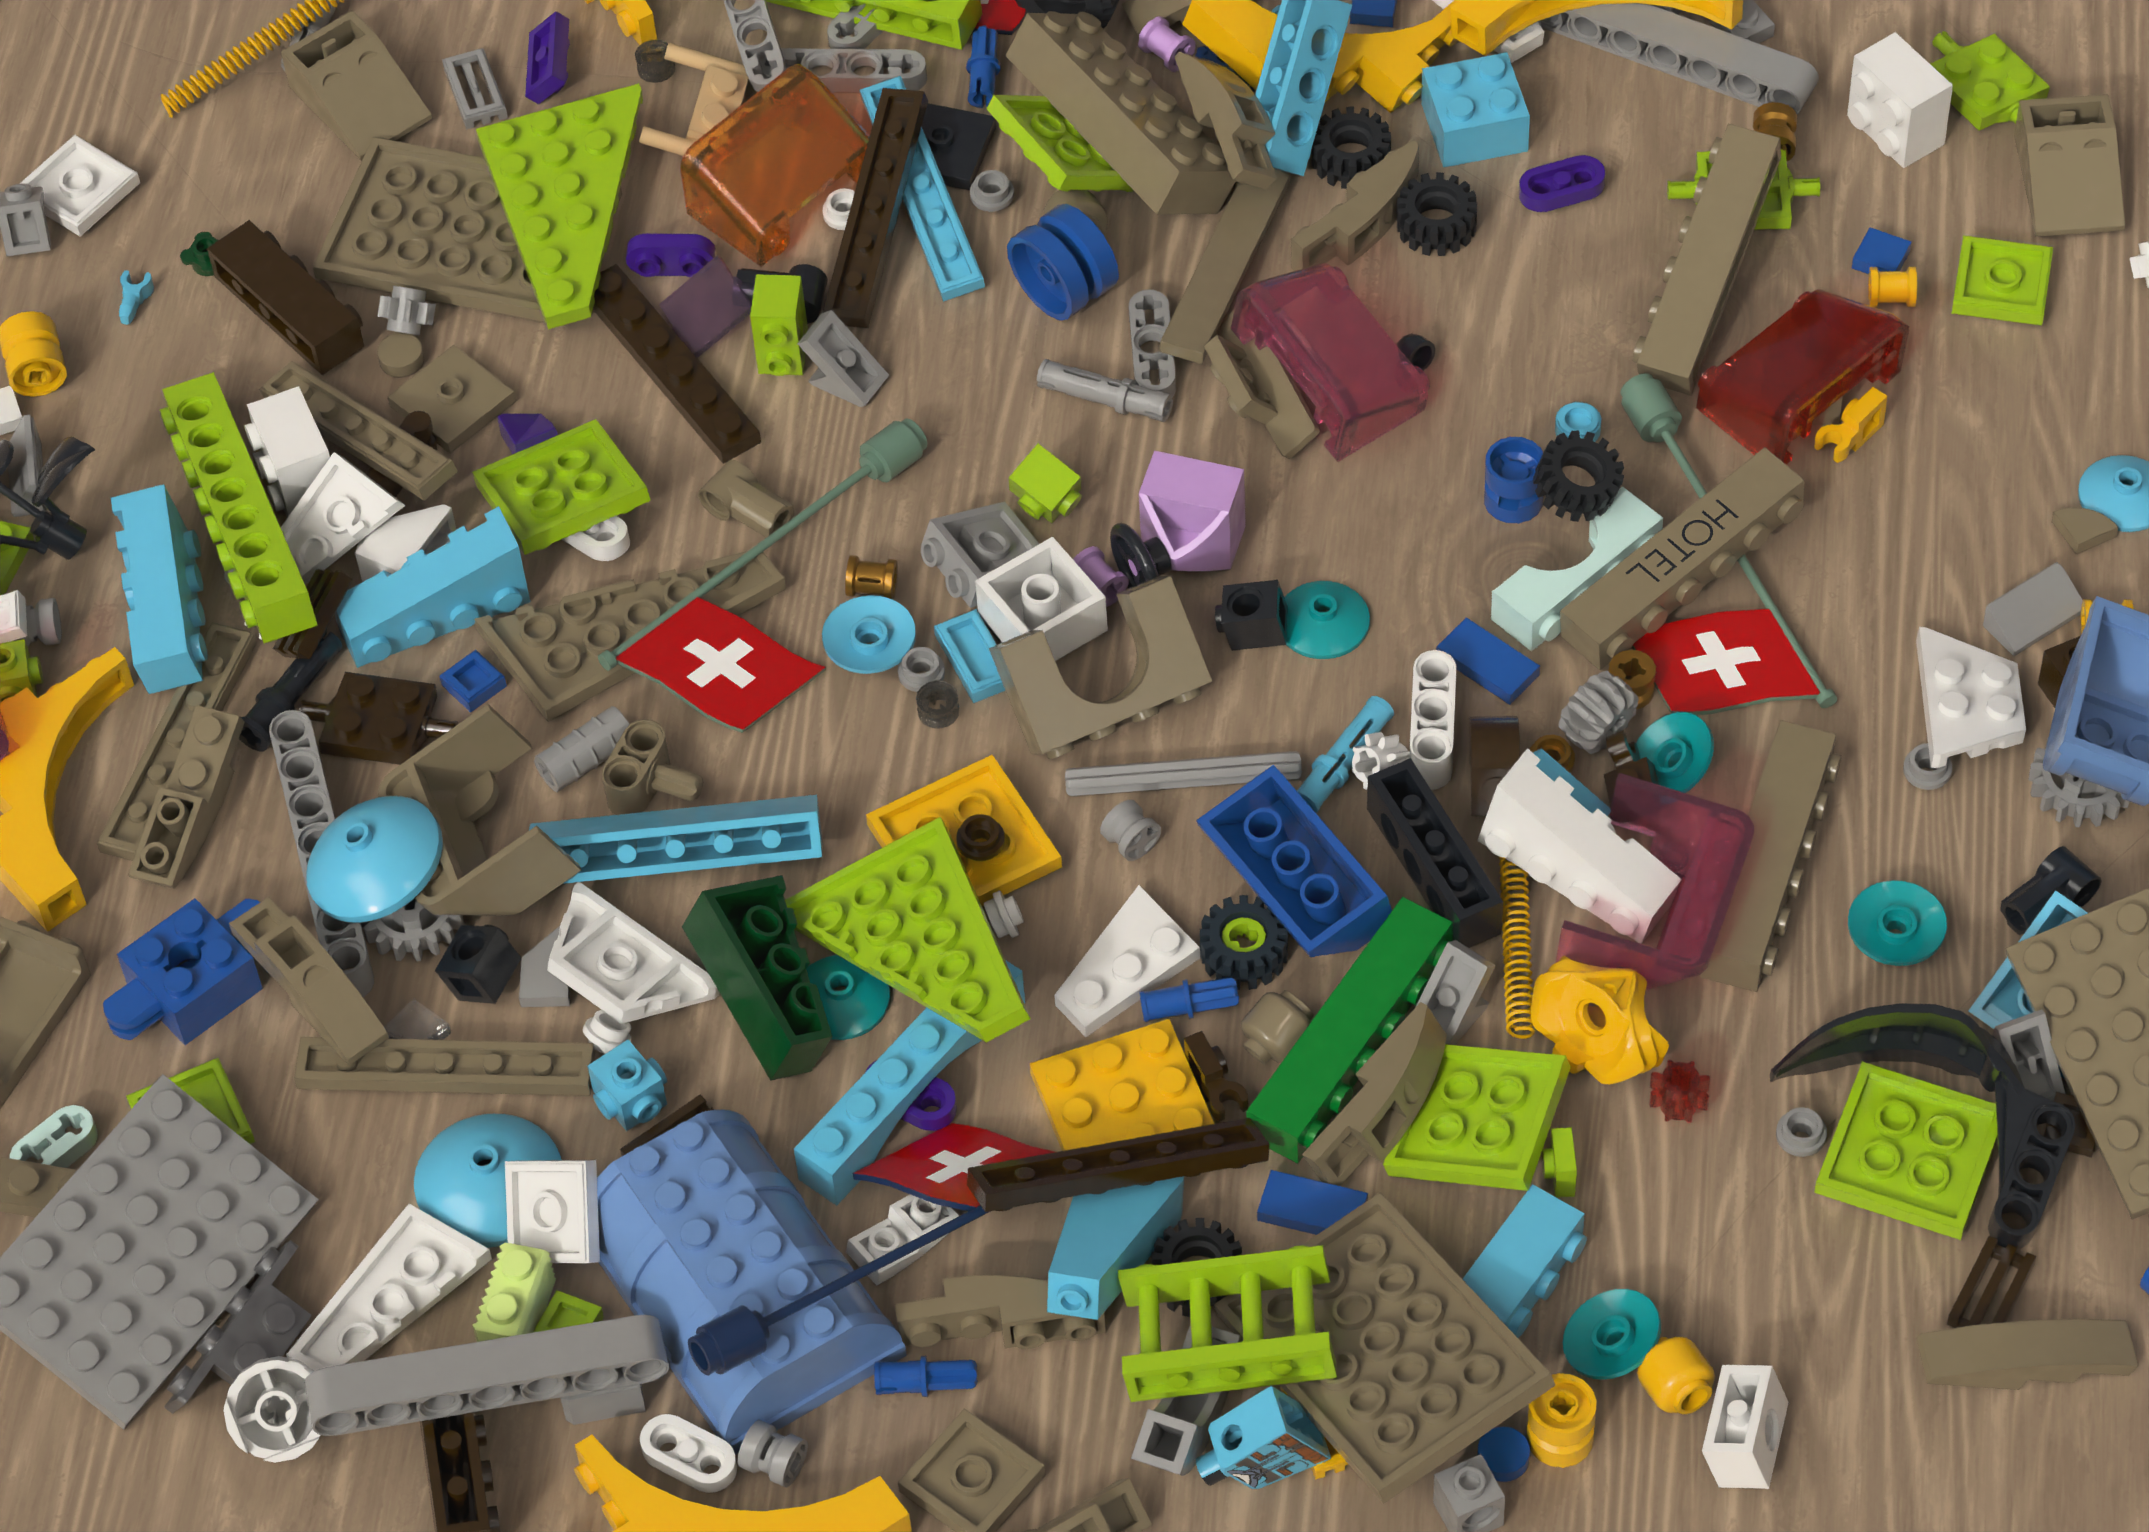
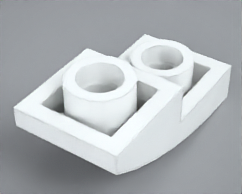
M908 1195L890 1205L887 1219L850 1238L847 1243L846 1253L859 1267H862L959 1217V1215L951 1207L933 1204L913 1195ZM946 1235L867 1276L876 1286L923 1256Z

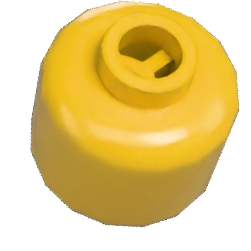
M1687 1337L1659 1338L1658 1343L1646 1354L1637 1370L1641 1385L1657 1407L1666 1413L1690 1414L1704 1406L1711 1398L1712 1387L1715 1381L1713 1367L1696 1344Z

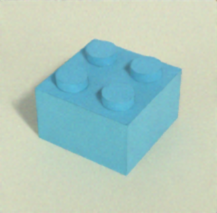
M1507 52L1422 68L1423 87L1421 104L1443 168L1528 151L1530 115Z

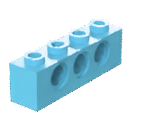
M1282 0L1255 93L1275 131V135L1265 144L1270 161L1275 169L1304 176L1347 28L1352 4L1339 0Z

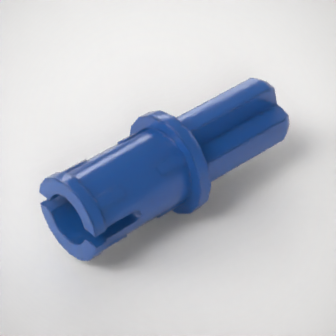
M986 25L979 26L978 30L973 33L971 58L966 63V69L970 74L968 102L977 108H983V95H986V106L988 107L993 95H995L996 76L1001 71V65L997 59L998 33L995 29H989Z
M1232 977L1188 984V980L1185 979L1182 980L1183 985L1139 992L1144 1022L1188 1014L1189 1019L1194 1018L1193 1013L1233 1007L1239 1004L1237 982Z
M921 1356L920 1360L878 1361L874 1364L876 1395L910 1392L922 1393V1397H928V1391L973 1389L978 1382L977 1365L973 1360L927 1362V1356Z

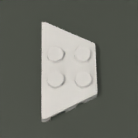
M1919 627L1916 644L1931 768L1946 766L1948 757L1966 752L1970 758L1987 754L1994 748L2004 749L2023 743L2026 723L2018 664L1929 628Z
M577 882L574 885L567 912L564 913L558 938L554 942L549 956L547 971L621 1024L709 1001L719 996L720 992L709 973L581 882Z

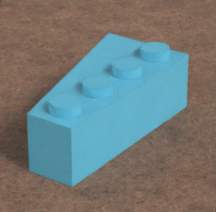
M164 484L112 497V511L124 528V530L115 533L117 548L122 552L127 570L126 573L121 574L127 603L131 610L126 612L133 666L149 694L203 681L202 661L208 659V653L204 638L200 633V626L205 625L206 620L203 606L198 599L197 593L203 591L201 572L195 561L196 557L201 556L198 536L195 530H187Z
M499 506L485 513L487 521L476 528L467 531L465 526H462L448 534L450 542L433 552L426 554L421 549L406 557L407 561L397 572L390 574L383 570L347 590L335 613L341 635L357 668L371 662H379L392 654L413 646L424 645L434 638L458 629L469 628L475 624V618L487 615L493 617L500 613L511 612L519 606L530 603L519 546Z

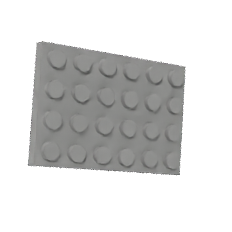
M162 1074L0 1257V1331L124 1430L225 1312V1307L235 1293L243 1285L246 1287L257 1273L253 1269L264 1253L271 1246L278 1250L313 1209L319 1199Z

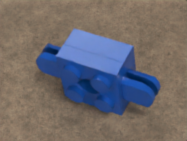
M194 898L117 953L127 984L103 1002L104 1013L113 1034L121 1039L133 1040L150 1026L161 1020L186 1045L261 991L263 987L254 958L232 935L229 926L230 922L260 902L254 899H245L216 920ZM187 960V962L181 964L179 967H176L180 962Z

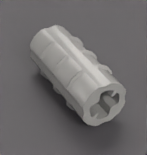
M611 706L598 716L592 717L590 721L578 729H573L569 735L560 741L553 742L552 746L535 756V766L546 784L553 791L558 792L572 782H577L581 776L593 768L597 769L599 764L607 760L624 730L630 724L616 707Z

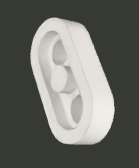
M617 516L598 523L589 530L577 532L561 539L592 559L599 561L614 560L622 556L630 546L627 525Z
M671 1414L652 1418L644 1425L641 1431L640 1445L645 1460L652 1467L699 1491L713 1493L725 1489L735 1479L737 1462L734 1450L727 1441ZM665 1443L676 1444V1447L671 1451L660 1450V1447ZM710 1465L720 1467L715 1473L707 1474L703 1472Z

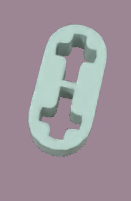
M77 1105L65 1106L59 1109L20 1139L12 1147L10 1158L26 1161L29 1157L33 1156L37 1160L42 1158L43 1162L41 1164L63 1168L69 1167L96 1143L98 1134L92 1115L87 1109ZM69 1126L75 1129H82L77 1135L72 1132L65 1133V1129Z

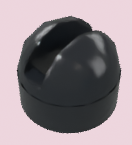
M1413 333L1405 335L1396 344L1395 351L1398 362L1413 374L1424 371L1431 364L1435 356L1434 344L1421 335Z

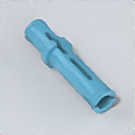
M1371 696L1367 700L1366 705L1343 731L1326 755H1319L1312 764V772L1300 788L1296 790L1315 813L1320 810L1321 805L1334 789L1342 788L1348 781V772L1352 768L1354 756L1353 747L1366 745L1365 735L1380 732L1385 724L1394 716L1393 708L1384 699L1378 696ZM1363 729L1364 732L1362 733V735L1358 738V740H1357V741L1354 743V745L1350 748L1349 745L1351 744V742L1355 739V737H1356V736L1359 734V732ZM1337 763L1335 769L1323 782L1322 779L1324 778V776L1334 766V764Z

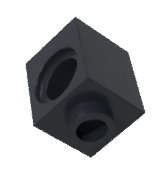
M1278 580L1223 585L1222 605H1216L1215 621L1218 632L1225 633L1231 651L1287 645L1288 606Z
M461 925L437 965L435 972L458 1001L496 1004L520 962L521 956L509 942L507 934L500 928L493 925Z

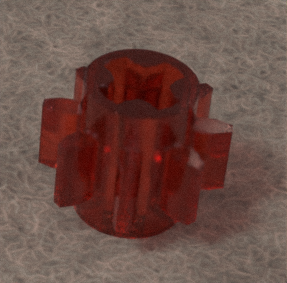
M1670 1059L1667 1061V1067L1663 1074L1659 1072H1652L1650 1088L1653 1090L1650 1092L1649 1105L1654 1108L1660 1107L1665 1115L1666 1122L1673 1119L1686 1120L1688 1123H1691L1692 1115L1696 1112V1109L1704 1111L1708 1109L1710 1096L1706 1092L1709 1091L1710 1076H1699L1698 1071L1694 1067V1061L1674 1063Z

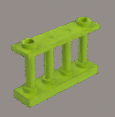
M1300 1245L1287 1250L1164 1265L1143 1264L1136 1268L1118 1270V1279L1126 1306H1139L1140 1353L1122 1356V1375L1131 1402L1337 1378L1336 1359L1329 1332L1316 1333L1313 1285L1330 1283V1274L1323 1245L1312 1247ZM1292 1287L1295 1335L1264 1339L1261 1291ZM1241 1294L1243 1341L1213 1345L1210 1297ZM1190 1300L1192 1347L1161 1352L1159 1303Z

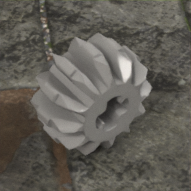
M1607 670L1603 671L1598 675L1590 676L1588 681L1583 686H1579L1578 691L1569 697V703L1561 711L1558 727L1580 749L1583 748L1590 754L1596 753L1600 749L1607 748L1606 737L1628 727V722L1636 715L1639 697L1621 678L1612 675Z

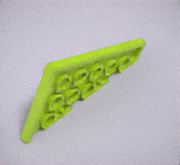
M639 83L476 129L478 142L548 329L587 319L592 315L595 303L594 293L599 287L601 278L600 268L604 252L607 253L613 229L612 219L613 215L617 212L619 204L618 194L622 178H625L631 155L630 145L631 141L635 138L637 130L636 120L640 104H643L642 89Z
M941 817L785 899L787 908H793L798 923L795 928L796 931L986 1043L1031 1019L950 832Z

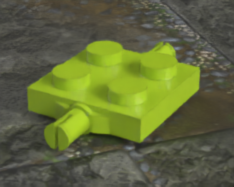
M1942 31V35L1938 33L1932 41V45L1945 57L1930 64L1953 85L1950 103L1978 131L1995 123L2010 121L2016 124L2020 100L2045 99L2048 96L2050 86L1995 34L1968 46L1958 45L1946 31Z
M1781 150L1782 157L1754 230L1791 229V204L1793 196H1820V177L1793 179L1792 173L1787 167L1786 150ZM1710 151L1697 152L1694 181H1667L1668 200L1694 199L1701 176L1707 178L1711 170L1712 164L1709 163Z

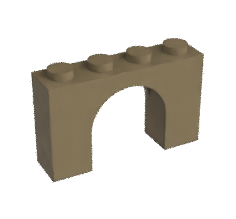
M1158 576L1116 594L1135 642L1137 659L1133 676L1127 686L1109 700L1092 703L1080 698L1069 689L1062 679L1043 630H1031L989 648L1031 754L1043 755L1046 753L1048 759L1059 757L1074 750L1072 742L1089 735L1090 740L1094 741L1117 731L1115 723L1131 717L1133 723L1150 718L1159 713L1157 705L1173 699L1175 704L1194 699L1201 695L1200 686L1212 682L1171 576Z

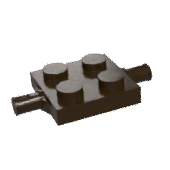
M345 672L338 692L329 704L302 700L299 706V711L305 713L310 720L325 722L318 741L321 754L398 765L414 756L427 738H439L458 725V721L432 718L431 713L437 699L435 684Z

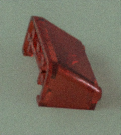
M1817 289L1813 292L1806 291L1797 298L1790 310L1718 367L1715 365L1711 366L1703 373L1698 381L1700 390L1696 409L1753 455L1765 447L1787 465L1792 461L1793 457L1787 451L1790 443L1798 436L1805 439L1810 435L1813 420L1864 378L1871 383L1879 379L1882 383L1887 384L1901 372L1909 326L1892 313L1822 289Z

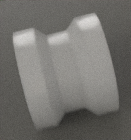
M1126 800L1115 806L1106 815L1100 827V834L1110 843H1117L1119 853L1128 861H1134L1147 854L1154 847L1161 835V826L1152 818H1145L1143 816V809L1134 800Z

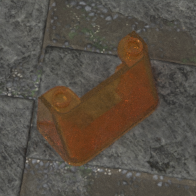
M794 64L687 149L680 166L687 214L762 267L774 256L782 254L790 243L789 218L845 173H847L851 180L856 183L858 182L870 134L815 73L801 64Z

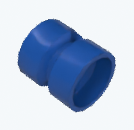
M1507 437L1491 445L1486 453L1484 505L1488 513L1497 520L1505 523L1519 524L1534 518L1543 507V496L1538 498L1535 492L1538 484H1533L1535 469L1543 455V451L1532 440L1523 437Z

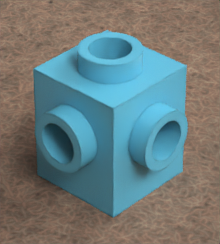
M629 1039L587 1065L592 1089L595 1093L593 1098L597 1107L608 1120L615 1117L626 1131L639 1123L652 1120L667 1105L663 1086L667 1083V1077L654 1058L651 1057L646 1060Z

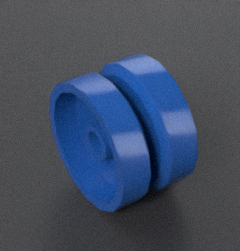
M1068 204L1057 205L1044 214L1037 225L1027 226L1013 236L1007 244L1009 263L1013 274L1024 292L1043 312L1059 321L1071 318L1085 308L1089 299L1099 298L1113 288L1119 279L1116 258L1103 233L1088 216L1078 208Z

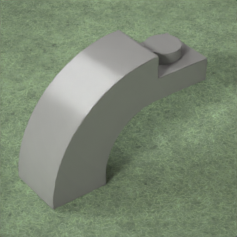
M1191 1323L1182 1349L1192 1347ZM1212 1327L1213 1345L1243 1341L1240 1335ZM1229 1391L1162 1398L1154 1410H1147L1131 1459L1181 1476L1188 1474L1196 1465V1458L1202 1455L1210 1440L1208 1432L1210 1423L1220 1417Z

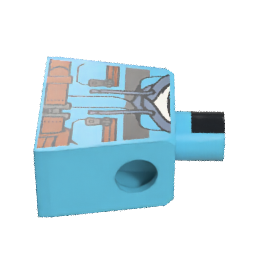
M1270 1386L1210 1423L1208 1432L1214 1449L1197 1457L1196 1466L1202 1479L1209 1486L1230 1476L1251 1489H1260L1331 1459L1325 1437L1306 1416L1300 1403L1275 1387Z

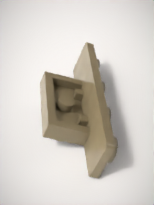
M1243 301L1224 318L1217 335L1204 346L1212 361L1210 369L1229 392L1230 396L1227 398V401L1231 408L1242 418L1249 416L1266 425L1281 455L1290 459L1319 434L1320 429L1252 304Z

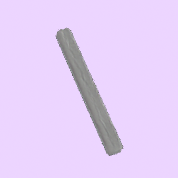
M1297 751L1068 768L1065 772L1066 792L1069 796L1249 783L1272 765H1275L1287 780L1301 777L1302 766L1301 757Z

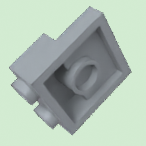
M1000 502L930 519L921 544V555L927 566H937L946 577L945 582L949 594L954 598L962 597L971 608L977 606L975 580L1037 546L1039 543L1006 502Z

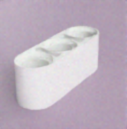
M1439 650L1426 651L1420 654L1413 666L1410 758L1431 790L1445 786L1451 780L1453 772L1456 664L1451 655Z

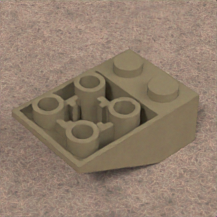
M353 10L281 51L289 87L361 161L373 137L396 141L433 119L431 112L377 34Z
M2109 95L2020 100L2014 138L2035 237L2125 230L2117 134Z

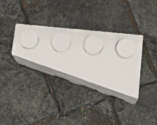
M1527 748L1497 785L1477 841L1485 845L1493 854L1504 857L1526 871L1534 880L1545 883L1569 898L1577 907L1586 909L1607 922L1618 933L1627 935L1642 944L1671 906L1682 879L1635 839L1622 840L1616 834L1611 824L1612 820L1598 808L1591 813L1570 795L1575 788L1561 776L1555 781L1548 777L1536 766L1541 759Z

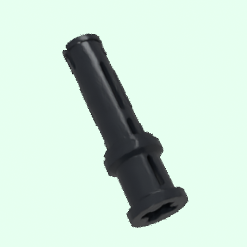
M329 632L325 639L322 637L310 659L296 658L272 687L262 689L256 695V704L246 716L241 717L244 721L239 737L241 742L259 752L265 751L271 745L269 725L273 718L284 711L295 710L294 705L335 655L341 651L342 643L335 634Z

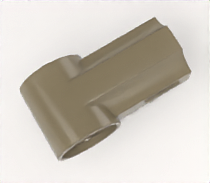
M729 460L698 491L701 504L714 517L726 521L732 516L766 538L794 516L793 504L758 484L754 474L745 465L736 460Z

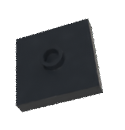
M928 103L922 129L945 186L970 190L996 129V119L990 115Z

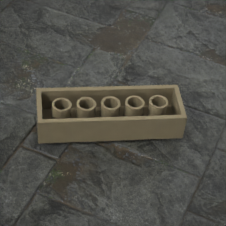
M1054 11L1027 13L1005 55L1018 70L1074 126L1080 135L1096 149L1100 156L1157 215L1218 214L1235 181L1228 172V165L1221 146L1215 144L1203 132L1202 125L1198 124L1193 118L1188 117L1179 108L1177 100L1168 92L1163 91L1151 79V73L1146 68L1138 65L1126 53V48L1122 43L1112 39L1101 27V22L1095 16L1086 12H1079L1078 14H1060Z

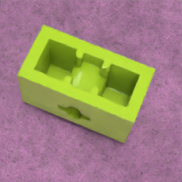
M756 274L750 319L758 374H772L775 376L803 375L806 353L797 343L808 331L801 276Z

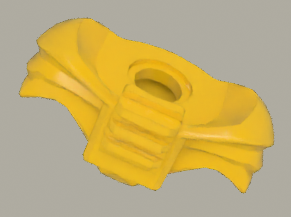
M1564 955L1558 962L1551 965L1546 973L1537 977L1531 1002L1532 1024L1536 1030L1555 1043L1552 1054L1566 1055L1572 1074H1576L1586 1068L1601 1084L1610 1085L1623 1082L1652 1068L1659 1067L1669 1048L1668 1041L1649 1024L1646 1018L1644 995L1647 981L1636 970L1587 965L1573 961ZM1589 1003H1595V1004L1598 1005V1006H1588V1005H1589Z

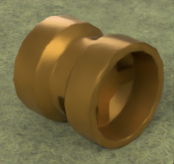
M1779 102L1761 105L1754 112L1753 130L1780 138L1781 150H1786V160H1791L1796 151V137L1794 133L1797 128V114L1795 110L1789 105Z

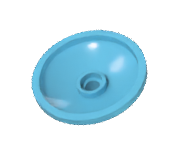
M378 797L351 807L330 823L319 837L311 852L307 865L306 881L312 899L324 913L344 922L373 921L399 910L424 889L437 869L443 848L440 825L427 807L408 797Z
M493 1113L463 1119L440 1132L423 1151L414 1176V1192L418 1207L423 1212L487 1248L498 1247L505 1242L508 1243L505 1161L562 1160L560 1153L551 1137L544 1130L521 1117ZM483 1160H492L488 1165H477V1163Z

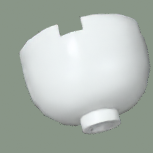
M277 1356L257 1360L239 1373L229 1387L223 1411L227 1431L240 1449L247 1454L250 1452L256 1457L264 1458V1461L276 1463L296 1459L313 1448L320 1435L312 1429L304 1382L306 1377L314 1372V1370L299 1360Z

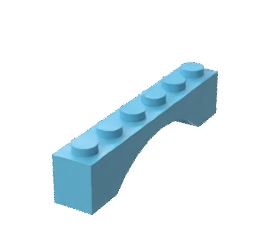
M1005 960L1025 1004L1023 971ZM926 1007L794 1148L798 1179L837 1206L860 1181L854 1180L852 1173L874 1163L892 1130L924 1088L950 1062L982 1040Z

